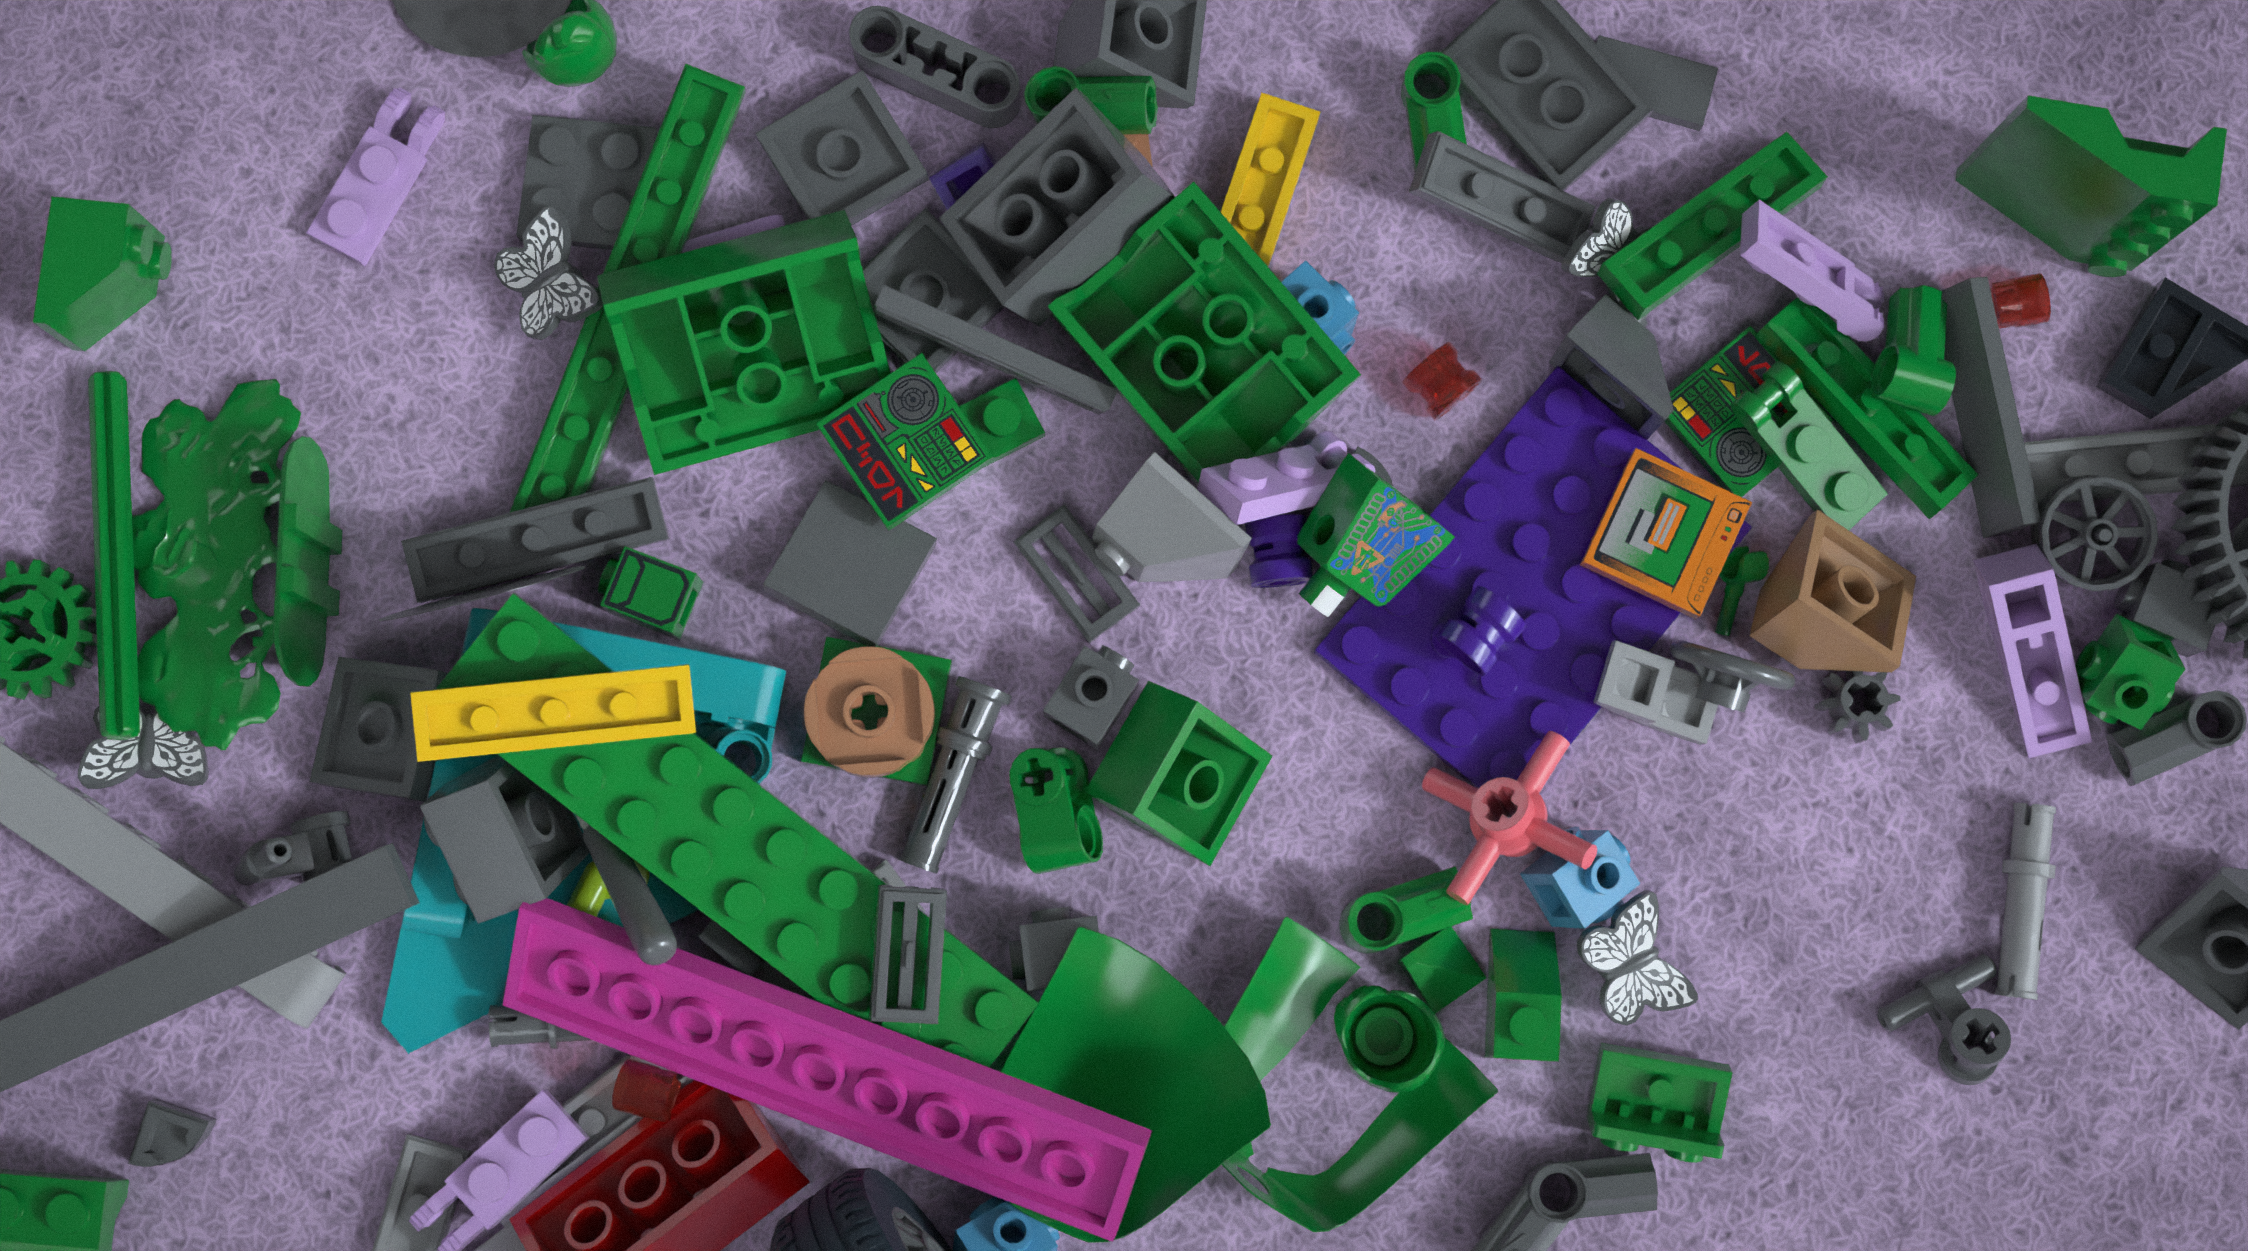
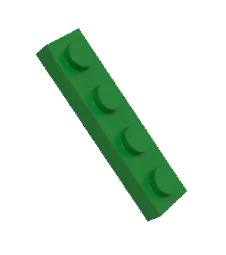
M1786 131L1603 262L1597 275L1637 320H1640L1741 246L1742 214L1758 200L1784 215L1819 190L1828 176Z
M1797 297L1756 334L1781 362L1788 365L1798 375L1803 386L1928 519H1931L1979 475L1920 412L1874 397L1871 394L1870 380L1875 364L1848 335L1846 336L1838 331L1834 320L1817 306H1810Z

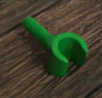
M1748 546L1736 547L1727 557L1719 574L1726 585L1715 633L1730 636L1740 597L1743 596L1745 583L1761 581L1768 574L1769 559L1764 551L1749 553Z

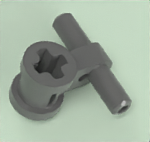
M348 811L323 813L295 821L290 824L292 835L262 840L253 844L242 854L240 863L235 867L234 875L236 880L242 885L250 886L255 883L262 884L301 876L302 881L306 882L352 861L345 830L346 827L351 825Z
M1981 954L1947 973L1937 970L1915 982V990L1878 1009L1877 1017L1880 1024L1885 1030L1890 1032L1928 1013L1944 1036L1938 1049L1940 1067L1950 1079L1963 1085H1977L1989 1079L1996 1070L1998 1063L2007 1054L2011 1045V1034L2005 1021L1990 1010L1982 1008L1971 1009L1962 996L1967 991L1996 976V965L1985 954ZM1992 1032H1993L1994 1035H1995L1994 1038H1992V1037L1990 1036V1034H1991ZM1964 1041L1969 1047L1980 1044L1983 1050L1980 1047H1975L1969 1050L1964 1045ZM1954 1056L1958 1058L1956 1062L1954 1061Z

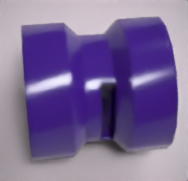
M1296 514L1275 515L1245 523V532L1252 538L1249 545L1254 549V561L1249 566L1251 587L1272 588L1306 584L1313 576L1312 560L1305 556L1304 549L1297 544L1298 534L1307 521V516Z
M1477 586L1464 601L1465 611L1458 619H1449L1435 636L1441 645L1460 663L1484 677L1498 661L1497 651L1504 643H1513L1527 626L1520 615L1504 600L1485 587Z

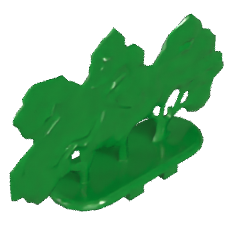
M277 379L238 383L213 421H207L203 411L199 408L187 405L180 399H174L165 406L159 417L151 418L147 422L142 433V473L153 480L154 485L164 496V500L156 509L145 511L143 514L132 515L134 568L138 571V584L153 599L171 596L176 603L177 614L163 629L157 630L143 644L137 657L139 698L144 703L155 706L159 719L166 723L173 732L197 731L200 741L205 747L216 746L221 751L228 748L239 728L250 724L265 723L279 708L281 692L275 677L266 672L262 665L273 643L278 662L285 676L296 686L310 687L318 679L324 663L327 617L339 616L340 591L329 585L330 555L342 554L343 530L330 523L328 463L321 447L312 438L301 436L289 444L283 457L282 469L280 470L276 466L279 450L297 430L301 412L293 405L291 399L280 395V384ZM254 471L266 472L269 483H252L250 475ZM279 501L276 547L271 540V532L263 517L265 508ZM276 563L274 615L268 616L257 606L253 599V580L256 572L265 564ZM245 609L252 611L257 616V620L245 624L240 612ZM261 629L263 635L261 637H253V646L257 648L237 661L232 660L229 652L234 642L244 633ZM248 663H256L254 675L250 678H242L240 671Z

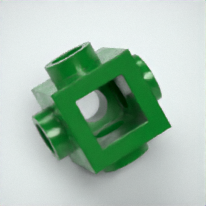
M2118 614L2114 616L2097 641H2091L2083 648L2075 665L2086 709L2107 723L2115 724L2119 719L2142 730L2153 713L2162 711L2168 705L2175 690V683L2186 670L2170 640Z

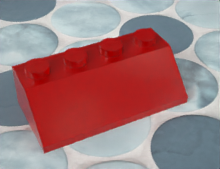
M693 1080L520 1210L509 1221L526 1251H721L809 1184L810 1181L786 1143L756 1103Z

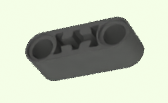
M885 6L867 7L853 18L849 29L850 42L855 61L866 74L986 128L1006 126L1017 116L1021 106L1019 77L1015 68L1004 59ZM877 33H886L896 39L894 45L882 53L870 52L863 47L865 41ZM913 44L915 56L909 54V46ZM938 59L946 60L947 71L937 69L933 76L926 75L924 64L934 66ZM957 79L963 81L962 91H958ZM991 83L1002 85L1009 91L1008 96L997 104L981 102L976 97V93L981 87Z

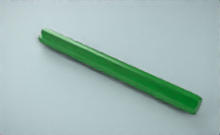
M117 371L95 372L88 379L99 717L102 736L107 737L109 740H128L137 737L140 733L128 394L125 377Z

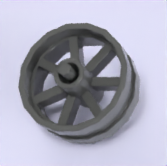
M2099 475L2071 477L2052 487L2039 502L2041 522L2030 526L2032 544L2038 545L2053 567L2056 579L2060 582L2090 591L2117 589L2136 579L2151 562L2158 541L2156 515L2147 498L2129 483ZM2090 486H2105L2116 490V495L2097 517ZM2077 490L2083 516L2075 519L2055 510L2067 495ZM2129 501L2137 515L2138 526L2116 527L2112 520L2125 503ZM2051 520L2069 527L2071 538L2050 548L2048 529ZM2118 537H2138L2133 555L2126 562L2113 546L2117 542ZM2083 546L2077 577L2066 572L2055 559ZM2100 550L2116 568L2117 572L2104 578L2090 579L2096 552Z

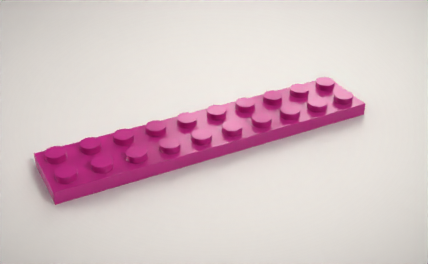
M546 898L533 904L523 902L519 907L503 1006L1112 1242L1114 1241L1152 1130L679 948L676 949L674 956L663 964L654 966L646 964L638 957L624 927Z

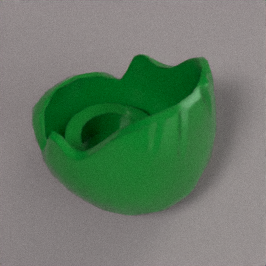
M572 0L564 14L551 21L538 36V39L527 45L526 50L522 51V55L527 67L546 82L563 87L581 86L592 83L610 67L616 56L617 33L612 18L596 0Z
M1364 985L1355 989L1348 997L1343 998L1335 1008L1334 1024L1338 1040L1351 1071L1363 1082L1386 1092L1401 1093L1412 1091L1423 1085L1435 1070L1445 1047L1443 1027L1435 1013L1416 995L1403 990L1394 989L1389 991L1381 986L1373 985L1368 987Z

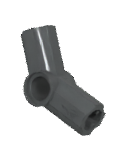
M1640 1153L1562 1162L1546 1161L1535 1165L1528 1171L1523 1185L1471 1251H1547L1571 1220L1656 1211L1658 1187L1651 1154ZM1560 1173L1568 1180L1570 1197L1561 1208L1549 1210L1541 1202L1539 1196L1540 1185L1548 1175Z

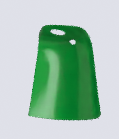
M1284 917L1268 950L1224 1025L1225 1029L1248 1056L1260 1082L1291 1051L1315 1022L1333 995L1361 968L1317 934L1288 917ZM1445 1037V1047L1442 1056L1428 1080L1412 1091L1398 1093L1350 1150L1326 1171L1316 1175L1280 1171L1268 1167L1267 1172L1262 1173L1248 1159L1254 1155L1251 1142L1224 1162L1222 1166L1253 1196L1287 1218L1312 1232L1330 1231L1350 1221L1383 1195L1445 1137L1497 1094L1498 1089L1473 1062ZM1237 1167L1244 1169L1264 1186L1268 1194L1249 1183L1241 1175Z
M1078 927L1062 960L1042 994L1038 1006L1032 1012L1000 1072L1152 1130L1121 1224L1114 1239L1117 1240L1142 1228L1163 1213L1229 1158L1268 1130L1271 1122L1266 1092L1248 1056L1205 1005L1153 959L1119 939L1084 927ZM1011 1203L1026 1215L1074 1238L1088 1243L1110 1242L1099 1236Z

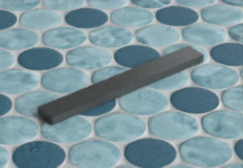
M390 843L0 1020V1092L419 904L420 902L394 844Z

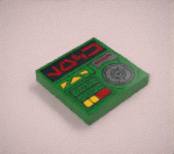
M1751 326L1669 393L1674 411L1664 421L1723 489L1740 497L1747 494L1778 468L1736 417L1730 405L1744 391L1747 390L1752 393L1764 382L1762 374L1775 362L1780 361L1756 336L1757 332ZM1803 386V389L1830 422L1834 421ZM1781 402L1770 410L1771 419L1775 423L1788 412Z
M922 353L816 423L817 428L888 531L994 461L993 455Z

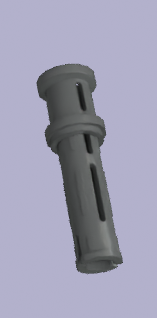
M958 676L955 684L960 691L947 726L939 727L936 735L939 737L937 744L942 745V749L925 794L922 797L903 853L900 854L898 859L936 874L939 871V863L956 818L959 815L978 759L985 761L986 756H990L993 746L989 743V739L1002 706L1009 705L1012 698L1011 695Z

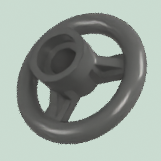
M1675 640L1670 645V654L1677 659L1692 663L1701 677L1695 698L1745 713L1751 695L1749 694L1750 690L1757 685L1762 684L1788 691L1794 687L1796 682L1794 675L1790 672L1691 642Z

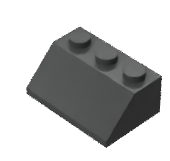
M1075 88L939 219L1000 303L1035 325L1041 326L1052 315L1048 308L1049 304L1056 298L1079 288L1122 250L1134 232L1174 199L1175 195L1140 151L1080 90Z

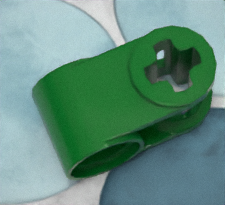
M1056 747L1049 750L1045 748H1029L1021 752L1012 763L1009 779L1020 827V847L1028 868L1033 873L1043 874L1100 860L1103 853V836L1099 820L1095 814L1093 799L1085 793L1089 785L1088 768L1084 759L1077 751L1068 747ZM1065 769H1071L1073 774L1066 775ZM1052 771L1053 780L1045 782V773ZM1033 777V783H1026L1025 778Z

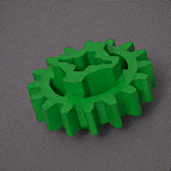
M33 559L27 573L22 564L13 560L7 561L5 568L6 577L3 579L0 577V691L6 687L8 696L25 700L31 688L35 696L44 699L51 698L53 681L72 688L76 683L70 670L75 665L91 669L94 664L83 652L86 645H97V635L88 631V624L96 622V609L83 607L82 605L93 593L90 588L81 584L71 586L74 574L61 567H58L51 573L49 564ZM27 590L23 598L6 602L12 595ZM64 611L68 621L66 637L64 636L61 616ZM11 616L22 621L25 619L30 621L29 623L37 629L36 633L45 637L46 641L42 642L35 638H26L24 632L19 630L20 626L10 620ZM47 656L53 658L42 667L22 671L23 668L28 669L35 659Z

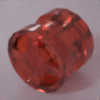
M1447 342L1416 366L1405 377L1402 384L1409 392L1419 393L1427 402V413L1436 421L1475 390L1483 379L1475 370H1467L1458 361V350L1451 342Z

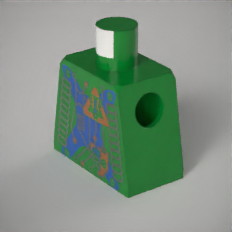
M1348 453L1298 534L1297 544L1321 565L1298 594L1327 617L1331 615L1351 589L1377 607L1386 605L1440 554L1455 536L1422 508Z

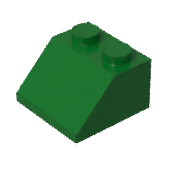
M51 196L33 323L70 349L87 351L157 296L159 280H166L171 270L172 252L170 244L164 242L165 236L130 204Z
M1148 681L1087 786L1085 793L1118 815L1204 864L1211 866L1273 756L1198 701Z

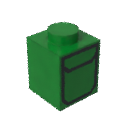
M625 546L620 559L611 558L602 573L598 585V594L604 597L600 606L609 614L680 641L704 582L697 573Z

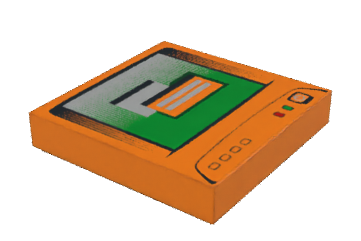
M1635 448L1630 455L1580 565L1696 620L1703 612L1752 502Z

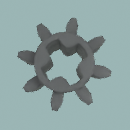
M1846 671L1847 681L1833 673L1822 679L1825 687L1832 692L1829 698L1815 704L1814 708L1819 711H1829L1833 722L1829 725L1828 734H1835L1844 728L1852 729V738L1855 744L1868 740L1869 723L1880 731H1886L1893 726L1891 720L1884 714L1888 706L1900 701L1901 697L1896 694H1888L1887 688L1883 684L1888 672H1878L1870 676L1863 675V671ZM1862 690L1867 695L1862 704L1866 710L1855 715L1849 709L1854 700L1850 694Z

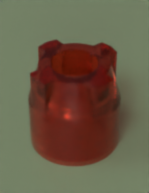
M2041 273L2013 277L2005 281L1992 283L1990 290L1999 329L2024 327L2049 321L2051 314L2050 296L2047 283Z
M627 1059L622 1065L614 1085L612 1107L617 1111L666 1123L671 1117V1111L680 1093L681 1081L676 1078L677 1073L637 1060Z

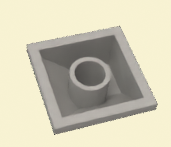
M1154 452L1096 524L1091 540L1098 546L1095 549L1098 558L1117 575L1123 576L1127 572L1137 582L1227 579L1237 568L1252 538Z

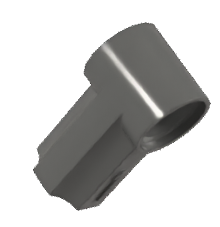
M2215 690L2188 697L2179 704L2152 715L2142 730L2129 725L2105 737L2109 752L2119 773L2129 786H2134L2215 749L2231 746L2244 733L2247 717L2243 705L2236 697L2228 692ZM2202 705L2211 708L2218 717L2219 728L2213 738L2202 734L2197 726V712Z

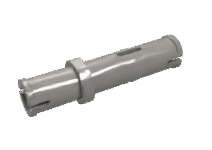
M2013 803L2014 819L2010 860L2005 859L2002 863V873L2008 874L1995 995L2038 1000L2037 985L2048 879H2055L2056 869L2055 865L2049 864L2056 807L2040 804L2028 806L2027 803Z

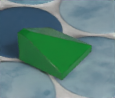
M1452 927L1441 930L1397 960L1427 1006L1434 1013H1437L1487 978Z

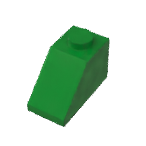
M1490 929L1484 1058L1559 1062L1562 993L1555 932Z

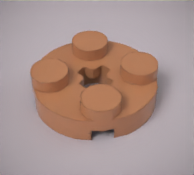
M881 647L850 649L840 653L828 662L829 665L820 671L816 680L814 678L807 691L804 704V719L807 733L812 743L828 763L850 775L872 778L900 771L908 763L920 757L933 730L935 707L928 683L914 665L895 652ZM875 695L878 705L888 706V716L878 719L877 728L873 730H865L863 721L853 720L851 716L852 709L861 707L863 696Z

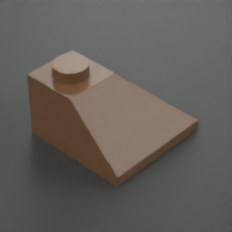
M1817 509L1808 517L1760 589L1749 636L1799 669L1892 673L1901 664L1917 576Z

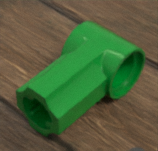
M1426 52L1416 56L1409 63L1401 85V98L1406 108L1415 171L1428 134L1439 131L1467 145L1459 95L1461 75L1457 64L1449 56L1440 52ZM1432 74L1439 77L1445 83L1447 92L1442 97L1427 99L1416 91L1413 82L1419 76Z
M1053 66L1035 73L1027 82L1024 91L1025 103L1037 124L1077 88L1123 135L1151 134L1152 128L1156 127L1158 106L1156 85L1152 76L1075 77L1068 69Z
M1926 285L1913 288L1900 287L1889 298L1886 344L1875 362L1870 380V392L1874 397L1931 416L1939 414L1946 406L1955 385L1956 368L1952 362L1944 360L1948 304L1942 300V291Z
M1456 866L1377 892L1367 893L1351 901L1344 908L1340 916V935L1344 942L1354 951L1364 954L1377 953L1389 947L1473 920L1471 901L1469 905H1464L1447 894L1446 890L1458 873ZM1363 906L1376 907L1386 918V932L1379 941L1367 939L1360 933L1357 927L1358 913Z

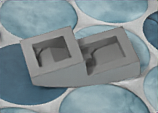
M1619 641L1611 642L1594 703L1635 722L1699 745L1707 744L1718 707L1716 704L1695 698L1701 680L1699 674L1674 666L1675 661Z

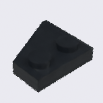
M2165 277L2156 284L2096 387L2147 418L2152 419L2247 360L2248 326Z

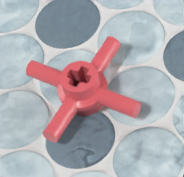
M1548 731L1517 780L1500 777L1489 780L1480 788H1477L1435 767L1426 773L1422 782L1423 790L1469 812L1470 828L1477 840L1476 845L1446 890L1447 894L1456 901L1469 905L1500 855L1520 857L1532 852L1538 846L1583 869L1589 868L1597 854L1596 845L1548 823L1547 807L1539 794L1570 746L1569 741L1556 732Z

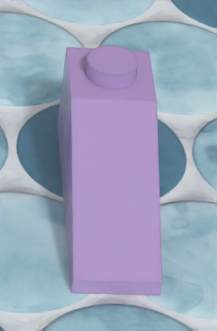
M2037 544L1973 560L1984 609L2028 758L2091 743V734L2053 567Z

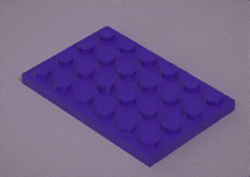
M1557 366L1430 514L1432 518L1455 536L1451 543L1386 605L1377 607L1363 596H1360L1318 645L1314 653L1470 785L1480 788L1487 781L1500 777L1517 780L1548 731L1560 734L1571 745L1602 708V706L1594 703V699L1611 642L1619 641L1649 652L1680 615V612L1581 566L1580 563L1635 448L1680 469L1682 468ZM1745 520L1729 555L1753 528ZM1477 586L1485 587L1499 596L1520 615L1527 626L1513 643H1504L1497 651L1498 661L1484 677L1460 663L1441 645L1435 636L1449 619H1458L1465 611L1464 601Z

